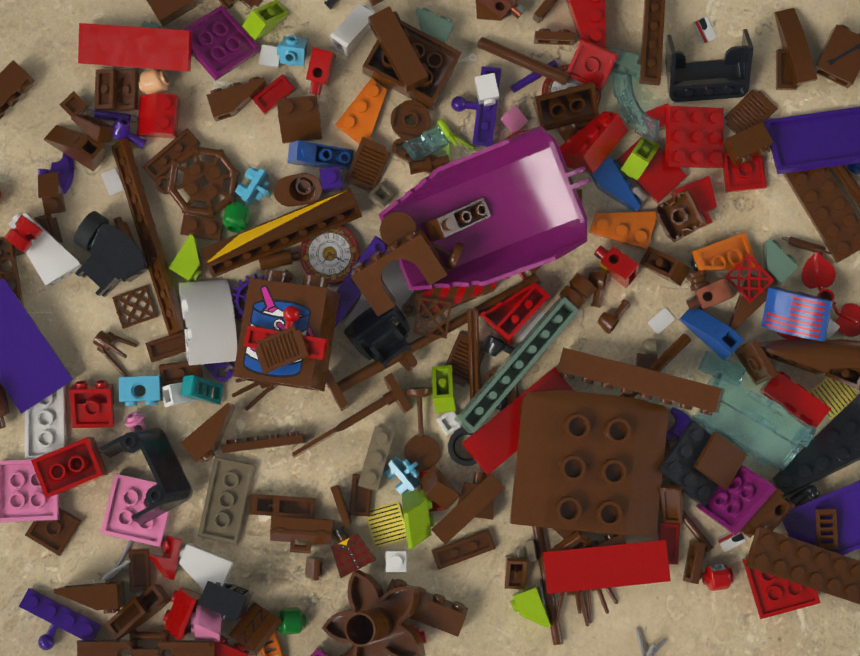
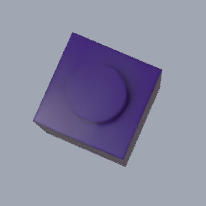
M339 166L319 169L324 193L344 190Z

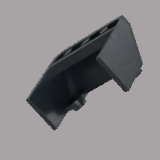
M743 29L742 45L729 48L725 53L724 60L686 63L683 52L675 51L672 36L667 35L665 62L670 99L674 102H688L745 96L749 91L753 45L748 30Z
M151 428L129 432L99 448L109 458L123 451L135 453L141 449L157 484L149 488L146 493L149 507L131 516L132 520L140 525L179 506L192 497V486L166 433L162 429Z

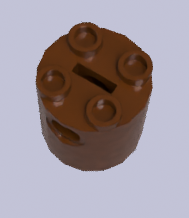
M774 486L776 488L774 493L741 529L749 538L755 534L757 526L774 531L795 507L789 499L782 497L784 493L776 486Z

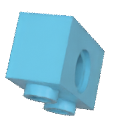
M161 376L119 377V402H125V406H137V402H145V405H158V401H163ZM139 386H144L146 389L142 397H139L136 393Z

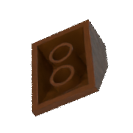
M227 403L181 442L196 462H208L216 455L214 452L218 449L235 410L233 404Z
M124 581L62 586L54 589L55 594L97 611L104 610V614L116 613V611H119L121 607L126 605Z

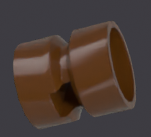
M576 273L569 281L570 286H565L558 295L560 298L565 297L580 310L585 304V297L590 298L596 291V287L584 276Z

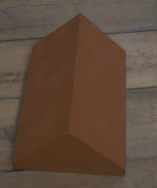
M594 82L535 96L533 101L539 126H542L546 131L594 119L599 115Z

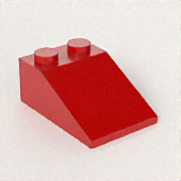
M86 437L31 460L45 498L109 475L94 437Z
M184 587L174 591L171 602L174 603L171 610L168 609L163 619L166 622L164 628L179 640H182L191 633L192 612H196L202 595Z

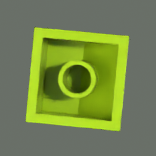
M423 490L401 493L408 549L414 548L432 535L431 527L435 526L433 514L429 515V509H432L431 499L424 495Z

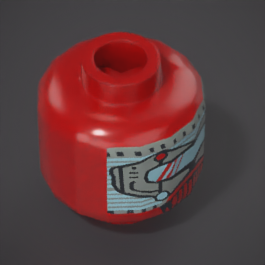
M725 563L709 564L702 574V583L707 585L711 591L728 589L734 581L733 571Z

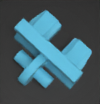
M249 167L245 177L251 180L250 185L247 187L240 183L235 192L246 204L251 206L255 199L261 201L263 196L269 198L271 193L267 191L270 184L266 182L269 177L266 171L261 168L257 170Z
M396 456L387 463L388 466L383 474L389 480L397 475L401 482L395 487L400 494L413 491L420 485L415 478L419 475L414 469L418 465L416 461L411 465L407 459L402 462Z

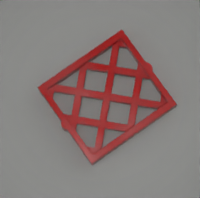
M750 254L744 257L724 276L749 303L760 293H763L764 289L774 281ZM748 260V267H741V263ZM751 261H752L757 267H751ZM735 269H738V277L731 276ZM741 270H748V277H741ZM751 270H758V277H751ZM761 272H762L767 278H762V277H761ZM731 279H738V285H736ZM748 280V287H740V281ZM751 280H758V287H750ZM761 280H768V283L762 288ZM750 290H758L754 297H750Z

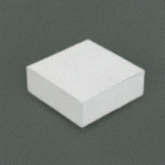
M262 45L258 64L260 66L279 68L280 55H277V47Z
M446 412L436 419L446 436L462 427L454 420L457 416L456 412Z

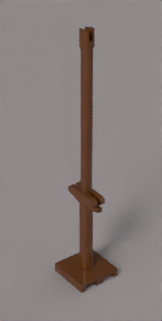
M536 273L474 307L478 309V317L483 311L491 309L497 303L505 301L534 282L537 285L541 282ZM467 312L449 321L448 333L468 323ZM446 323L441 326L444 332L446 328ZM439 328L433 332L434 335L441 336L443 334ZM423 335L409 343L412 348L411 351L406 349L387 363L390 367L399 362L408 372L417 365V360L413 353L439 338ZM378 359L338 382L335 381L328 369L326 385L340 410L343 411L348 408V403L342 394L343 392L385 370V368Z

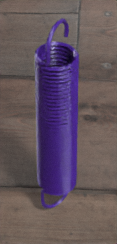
M104 110L94 111L93 118L115 121L119 118H125L129 122H133L130 121L131 114Z

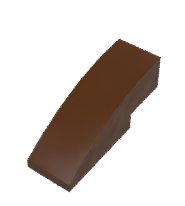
M250 494L249 514L314 519L316 498Z
M152 584L139 597H133L105 625L114 638L119 640L149 620L165 607L171 599L161 585Z

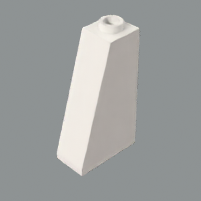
M27 213L15 215L12 218L13 221L8 223L11 228H16V221L23 215L43 230L37 240L31 241L32 246L26 254L46 286L51 287L76 272L83 265L79 259Z

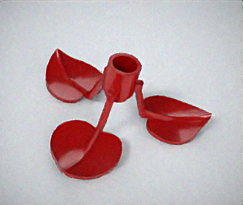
M816 252L807 260L801 273L803 284L809 289L817 287L818 291H820L817 297L833 301L832 307L836 315L839 316L836 324L840 326L838 331L842 335L847 337L859 336L860 306L848 303L843 305L841 312L838 311L836 302H834V293L829 289H825L835 281V269L819 252ZM776 331L779 336L786 339L802 338Z

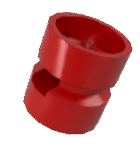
M21 215L15 223L16 228H11L4 238L16 248L26 253L32 246L31 241L37 240L43 230Z

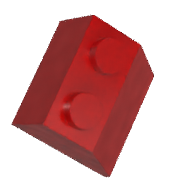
M154 93L140 96L137 136L173 139L177 137L180 99L177 94Z

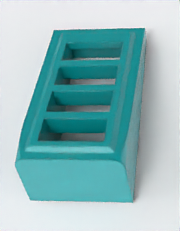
M195 375L184 376L181 396L221 405L224 385Z

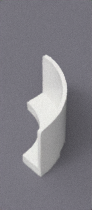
M221 279L179 283V302L183 320L185 319L186 327H188V329L184 330L188 364L200 365L235 361L237 335L228 281Z

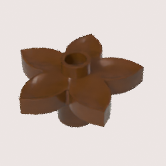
M361 570L353 571L347 590L348 600L352 609L334 614L326 621L322 629L336 641L355 645L353 656H426L419 634L414 628L405 623L417 609L420 587L402 586L389 590L384 594L380 584L370 574Z

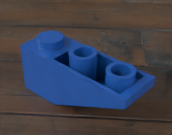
M300 140L289 144L288 164L319 168L339 166L340 169L349 170L353 161V150Z
M608 157L594 173L588 172L597 189L633 212H638L641 209L639 197L631 192V184L626 177H622L619 172L621 168L615 159L612 160L611 157Z
M699 308L692 311L688 309L679 319L723 360L729 357L744 341L731 327Z

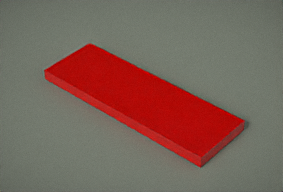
M79 23L78 63L191 72V30Z
M555 367L461 443L486 475H489L517 452L520 429L519 409L525 394L551 390L574 391Z
M666 540L542 552L547 594L671 581Z

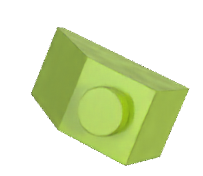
M274 0L252 10L242 27L254 40H257L269 34L288 17L289 12L277 0Z
M643 135L621 170L627 176L638 181L660 145Z
M190 234L169 269L189 282H193L194 280L197 281L203 272L201 268L203 266L197 239Z
M452 365L432 367V391L436 413L456 412Z
M535 586L512 595L514 600L510 602L514 612L518 611L520 616L546 628L551 627Z

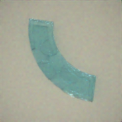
M612 72L614 97L617 98L620 107L619 112L623 119L641 137L650 141H658L660 121L648 116L639 106L633 91L632 74Z

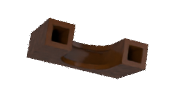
M422 229L417 232L416 230L410 231L402 241L396 240L392 242L384 252L378 251L370 257L369 261L365 263L361 261L353 267L351 278L377 316L395 307L396 299L382 278V270L391 261L405 259L413 262L429 285L448 275V268Z

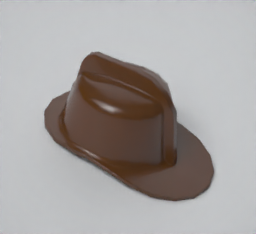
M308 173L281 178L274 187L276 200L281 205L287 207L313 203L320 198L322 193L320 181Z

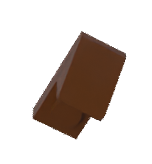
M59 171L38 174V198H42L45 215L66 211Z

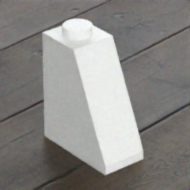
M359 3L330 35L332 47L349 58L369 31L368 17L373 15L375 11L368 5L362 6Z
M190 543L186 544L185 547L182 546L179 552V558H181L179 564L203 590L207 581H212L213 583L220 582L221 586H223L235 562Z

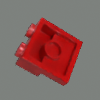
M84 380L75 382L69 389L72 428L114 427L113 405L115 402L113 384H108L106 380L96 381L95 384H88Z

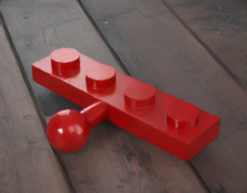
M288 306L283 312V317L286 320L284 330L294 326V322L299 319L300 311L297 307ZM247 326L244 346L257 348V341L280 331ZM303 335L310 355L305 358L324 361L328 340Z

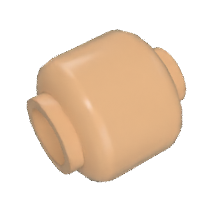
M150 69L141 74L138 84L140 90L149 95L167 91L170 80L165 70Z

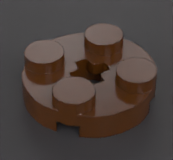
M406 100L393 109L391 114L393 132L399 138L408 141L422 139L430 127L428 110L422 103L415 100ZM410 116H413L416 123H412L410 126L405 121V118L409 119Z

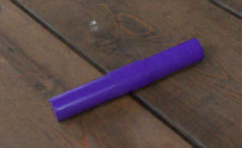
M555 60L547 64L554 68L558 67ZM532 72L511 85L510 88L515 93L541 78L542 75Z

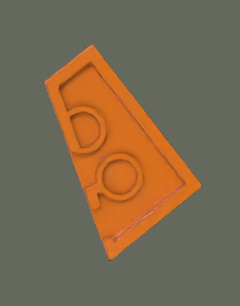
M371 78L335 126L358 144H360L362 137L370 139L383 106L387 89Z
M656 211L595 213L589 233L647 250L657 219Z
M746 232L692 251L699 271H731L748 254L755 259ZM748 260L743 261L741 267H748ZM751 261V267H757V266Z

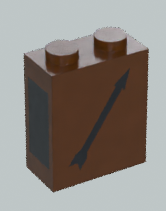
M836 25L832 29L814 67L816 74L849 88L854 83L860 70V33L856 34L850 31L851 29L845 25Z

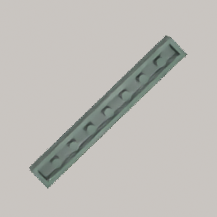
M565 297L557 299L454 420L468 433H475L579 310Z

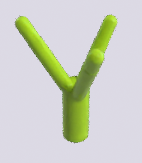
M444 119L437 121V125L445 136L446 155H449V161V139L456 147L458 146V141L472 150L476 149L470 143L453 134Z

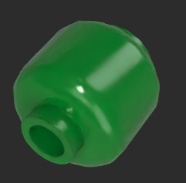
M236 201L233 204H229L225 207L222 223L228 231L240 233L248 226L250 210L242 202Z
M298 607L282 608L279 614H276L282 620L277 628V631L280 630L282 635L299 634L303 626H306V615L302 614Z

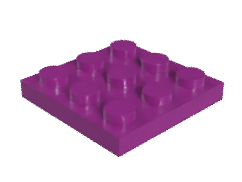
M223 5L182 29L192 31L191 54L215 81L258 54L261 50V47Z
M741 465L728 489L718 486L705 507L699 504L696 507L736 536L774 493L776 488L773 484Z

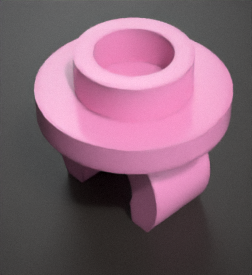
M132 412L126 417L127 419L124 423L127 427H130L131 432L136 431V425H141L143 430L146 429L143 413Z

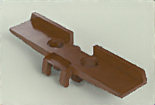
M137 629L130 632V640H77V656H122L124 649L130 650L132 656H165L166 649L171 651L172 656H215V641L169 640V631L167 629H164L162 632H137ZM137 640H160L157 642L159 647L143 648V646H138Z

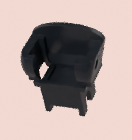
M104 224L100 226L89 245L92 256L75 274L83 278L88 276L100 287L95 293L98 296L106 297L121 280L132 282L147 271L148 266L145 264L141 250L129 236L112 225Z
M396 304L395 307L380 316H377L372 307H370L355 318L344 330V334L364 358L369 361L371 359L375 361L379 359L385 369L389 367L387 363L406 349L408 351L412 350L405 340L408 337L407 333L410 331L409 323ZM395 317L400 321L396 326L393 324ZM366 342L368 347L364 348L362 344Z

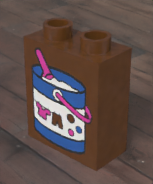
M266 270L264 280L249 278L233 377L252 382L324 392L340 294L327 288L329 279L319 276L304 275L302 285L289 283L290 274L279 271ZM295 306L300 311L299 319L294 322L296 329L301 330L303 335L328 340L325 360L303 358L263 374L255 349L244 346L247 326L283 331L286 323L283 312L286 307Z

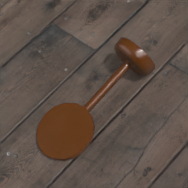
M399 211L392 212L382 220L379 229L380 236L387 245L396 240L400 242L405 239L406 234L416 230V224L408 214ZM431 242L435 250L449 256L446 267L453 270L462 253L464 244L457 242L452 250L449 251Z
M432 387L405 388L406 396L417 397L419 435L408 440L405 445L404 456L411 465L416 461L418 465L414 469L420 471L429 470L433 465H436L440 457L438 443L432 437L424 435L422 397L431 396L433 394Z

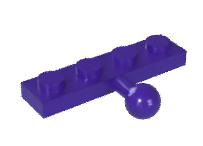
M482 66L481 75L495 73L499 92L501 68ZM456 96L451 102L454 111L476 110L472 146L486 148L492 146L498 101L494 105L484 106V104L479 105L478 101H466L464 97Z
M28 588L18 606L51 623L47 633L41 635L38 639V645L42 650L53 648L55 644L54 636L58 628L82 640H95L102 627L101 624L31 588Z

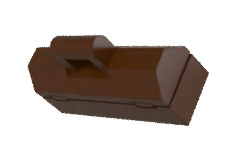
M271 516L270 528L272 529H270V541L290 542V552L311 554V544L332 545L334 520ZM295 539L307 540V545L295 544Z

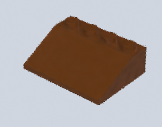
M401 20L399 24L402 29L406 28L408 31L410 44L412 46L415 45L419 51L420 57L418 58L420 62L425 63L429 70L428 82L406 93L378 40L362 66L363 74L433 110L462 52Z

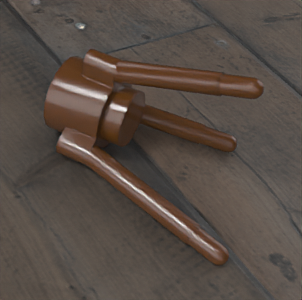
M103 330L100 331L94 338L93 344L97 346V350L124 377H127L128 375L106 350L109 351L111 349L123 358H127L125 353L114 346V340L132 347H137V344L116 336L110 331L108 333H105Z
M238 378L235 381L239 383L246 380ZM254 382L233 393L232 397H236L258 385L262 389L266 387L264 391L245 407V410L248 411L268 392L275 389L273 384Z
M605 588L614 603L618 604V600L611 588ZM592 589V591L597 590L605 613L608 614L609 609L602 590ZM585 590L589 623H592L590 590Z
M582 591L567 592V596H575L578 613H583L585 625L588 627L589 620ZM565 592L560 593L555 618L556 622L560 619Z

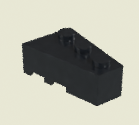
M207 581L198 605L222 614L221 618L233 622V620H238L244 616L253 592L235 584L224 583L221 586L220 582L213 583L212 581Z

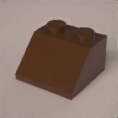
M317 95L277 99L278 118L283 144L292 143L297 140H322Z

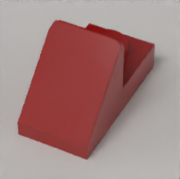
M166 536V540L162 545L163 556L148 554V556L163 577L174 580L182 539Z

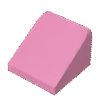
M516 105L502 116L500 120L512 134L528 123V120Z

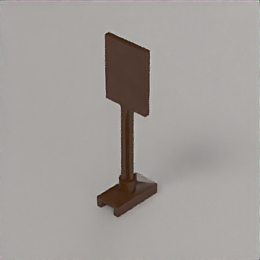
M390 373L383 379L389 392L382 395L383 398L292 452L293 459L333 436L336 432L349 428L385 405L389 406L396 402L403 413L411 410L412 406L393 374Z

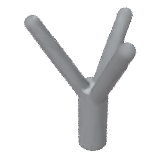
M129 540L117 566L103 575V579L106 582H109L121 572L129 571V567L125 566L131 560L123 561L133 543L132 540Z
M636 628L642 656H654L667 642L666 639H663L656 647L655 643H652L646 654L640 628Z

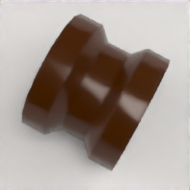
M697 271L686 276L687 280L691 283V291L710 284L706 279V271Z

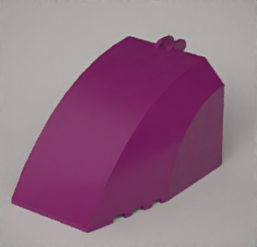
M538 126L436 168L429 176L422 179L419 184L379 213L381 222L385 216L392 212H404L412 217L416 224V230L422 229L429 241L432 242L424 223L452 210L484 198L491 217L448 237L432 242L449 251L452 250L457 242L464 244L454 269H448V275L432 285H429L413 262L397 259L409 290H425L438 287L451 288L453 286L469 287L471 285L485 286L555 261L586 243L587 216L576 188L591 181L590 178H584L573 183L571 178L572 175L583 173L586 170L585 165L569 171L557 141L542 126ZM436 250L446 265L449 256Z

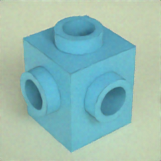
M293 35L283 36L282 43H278L277 55H280V63L289 66H304L307 56V39L298 38Z

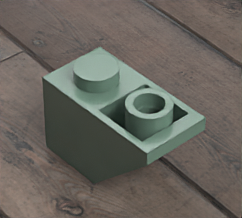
M417 7L416 18L421 31L446 44L453 31L454 24L451 23V20L445 16L438 17L427 8L420 9Z
M769 238L763 243V269L774 279L773 282L779 286L799 266L796 264L797 261L790 254L786 255L781 250L782 246L776 240L772 241Z

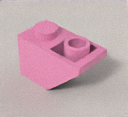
M197 605L196 612H192L191 632L195 633V640L220 642L222 615Z

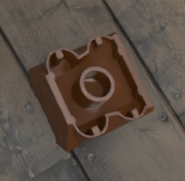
M688 189L658 204L656 207V217L666 236L674 243L706 225L705 219Z

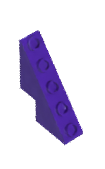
M375 236L356 264L361 261L364 263L369 261L374 253L378 251L382 253L387 250L388 245L382 239ZM352 270L336 291L340 294L335 328L352 311L362 294L351 278Z

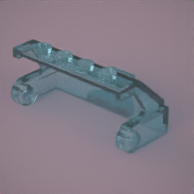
M720 372L712 375L707 382L708 385L725 389L719 413L713 412L712 416L700 413L699 408L691 418L704 426V429L711 435L713 432H717L729 442L738 446L747 456L751 454L756 457V462L765 467L770 465L778 471H783L801 448H807L817 429L789 414L781 405L762 394L745 388Z

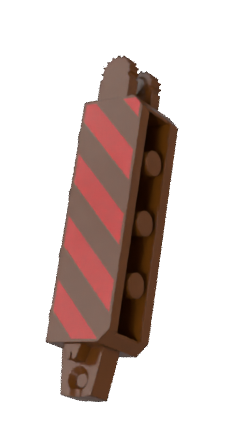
M497 282L485 286H453L451 288L438 287L418 290V294L414 295L415 298L402 305L406 317L415 316L419 297L452 302L451 308H454L493 292ZM423 301L427 308L433 304L431 301ZM445 303L437 304L441 310L447 306ZM421 304L419 314L425 310ZM435 306L429 310L433 316L439 312ZM427 312L422 315L425 318L430 317Z

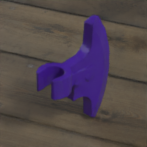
M63 153L62 159L59 162H52L50 170L38 169V174L59 171L63 194H66L74 178V163L71 157Z
M672 407L670 411L675 418V424L667 431L666 442L674 436L679 438L690 420H692L687 414L675 407Z

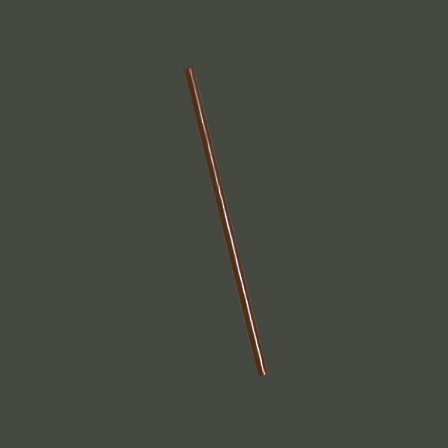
M517 384L509 392L510 403L519 396ZM532 526L547 613L551 625L553 645L563 644L560 622L555 621L557 612L555 594H547L542 552H547L543 527Z

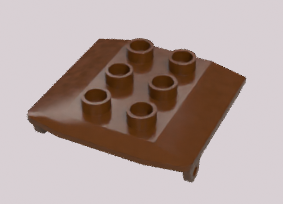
M567 390L538 391L525 394L519 409L520 429L510 524L656 537L662 473L657 469L664 460L668 410L662 405L634 397Z

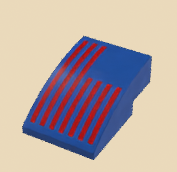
M768 287L761 327L807 339L825 341L833 301L780 287Z

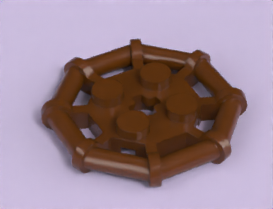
M192 145V148L175 160H171L166 192L170 193L183 214L189 213L214 218V215L237 200L235 198V190L240 171H237L225 155L223 149L217 150ZM199 155L215 157L213 162L200 161ZM195 156V163L191 164L188 168L181 166ZM219 160L229 173L222 174L216 166ZM178 170L184 173L183 181L180 185H176ZM202 176L206 177V180L209 181V184H205L204 187H201L200 183L197 182ZM230 178L228 193L222 191L224 179ZM184 189L190 199L187 203L177 190ZM219 195L224 197L219 203L213 207L211 206V201ZM194 201L204 202L207 204V208L191 205Z

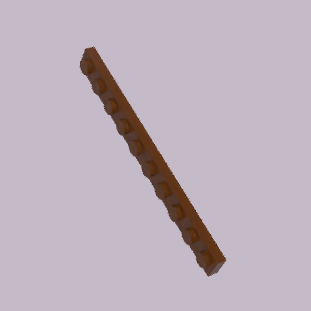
M121 139L111 146L166 328L168 334L172 335L187 329L185 319L183 320L179 300L176 296L132 148L128 139Z

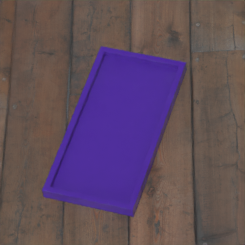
M860 107L765 120L764 126L774 142L771 152L777 174L860 163Z
M3 278L0 280V384L22 414L74 379L6 279Z
M860 480L794 507L783 519V524L789 537L817 546L815 508L836 507L838 549L826 550L845 555L860 549ZM820 515V519H832V515ZM820 523V527H832V523ZM821 531V535H833V531ZM821 539V543H833V539Z

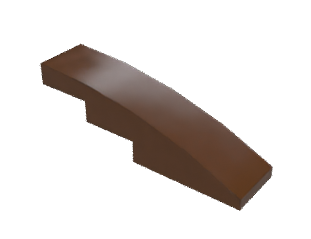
M791 8L774 12L782 47L786 50L789 67H792L796 85L816 81L818 78L812 56L795 9Z

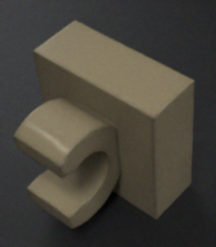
M535 539L525 541L526 547L516 549L518 557L528 556V562L538 560Z

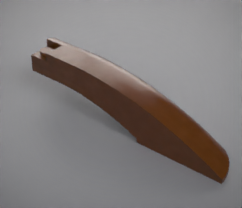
M797 338L758 342L768 358L816 375L828 373L829 369H860V341L826 338L825 341Z

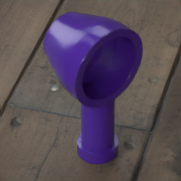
M119 118L113 123L112 137L117 140L128 139L140 146L139 148H144L147 140L130 132L129 120Z

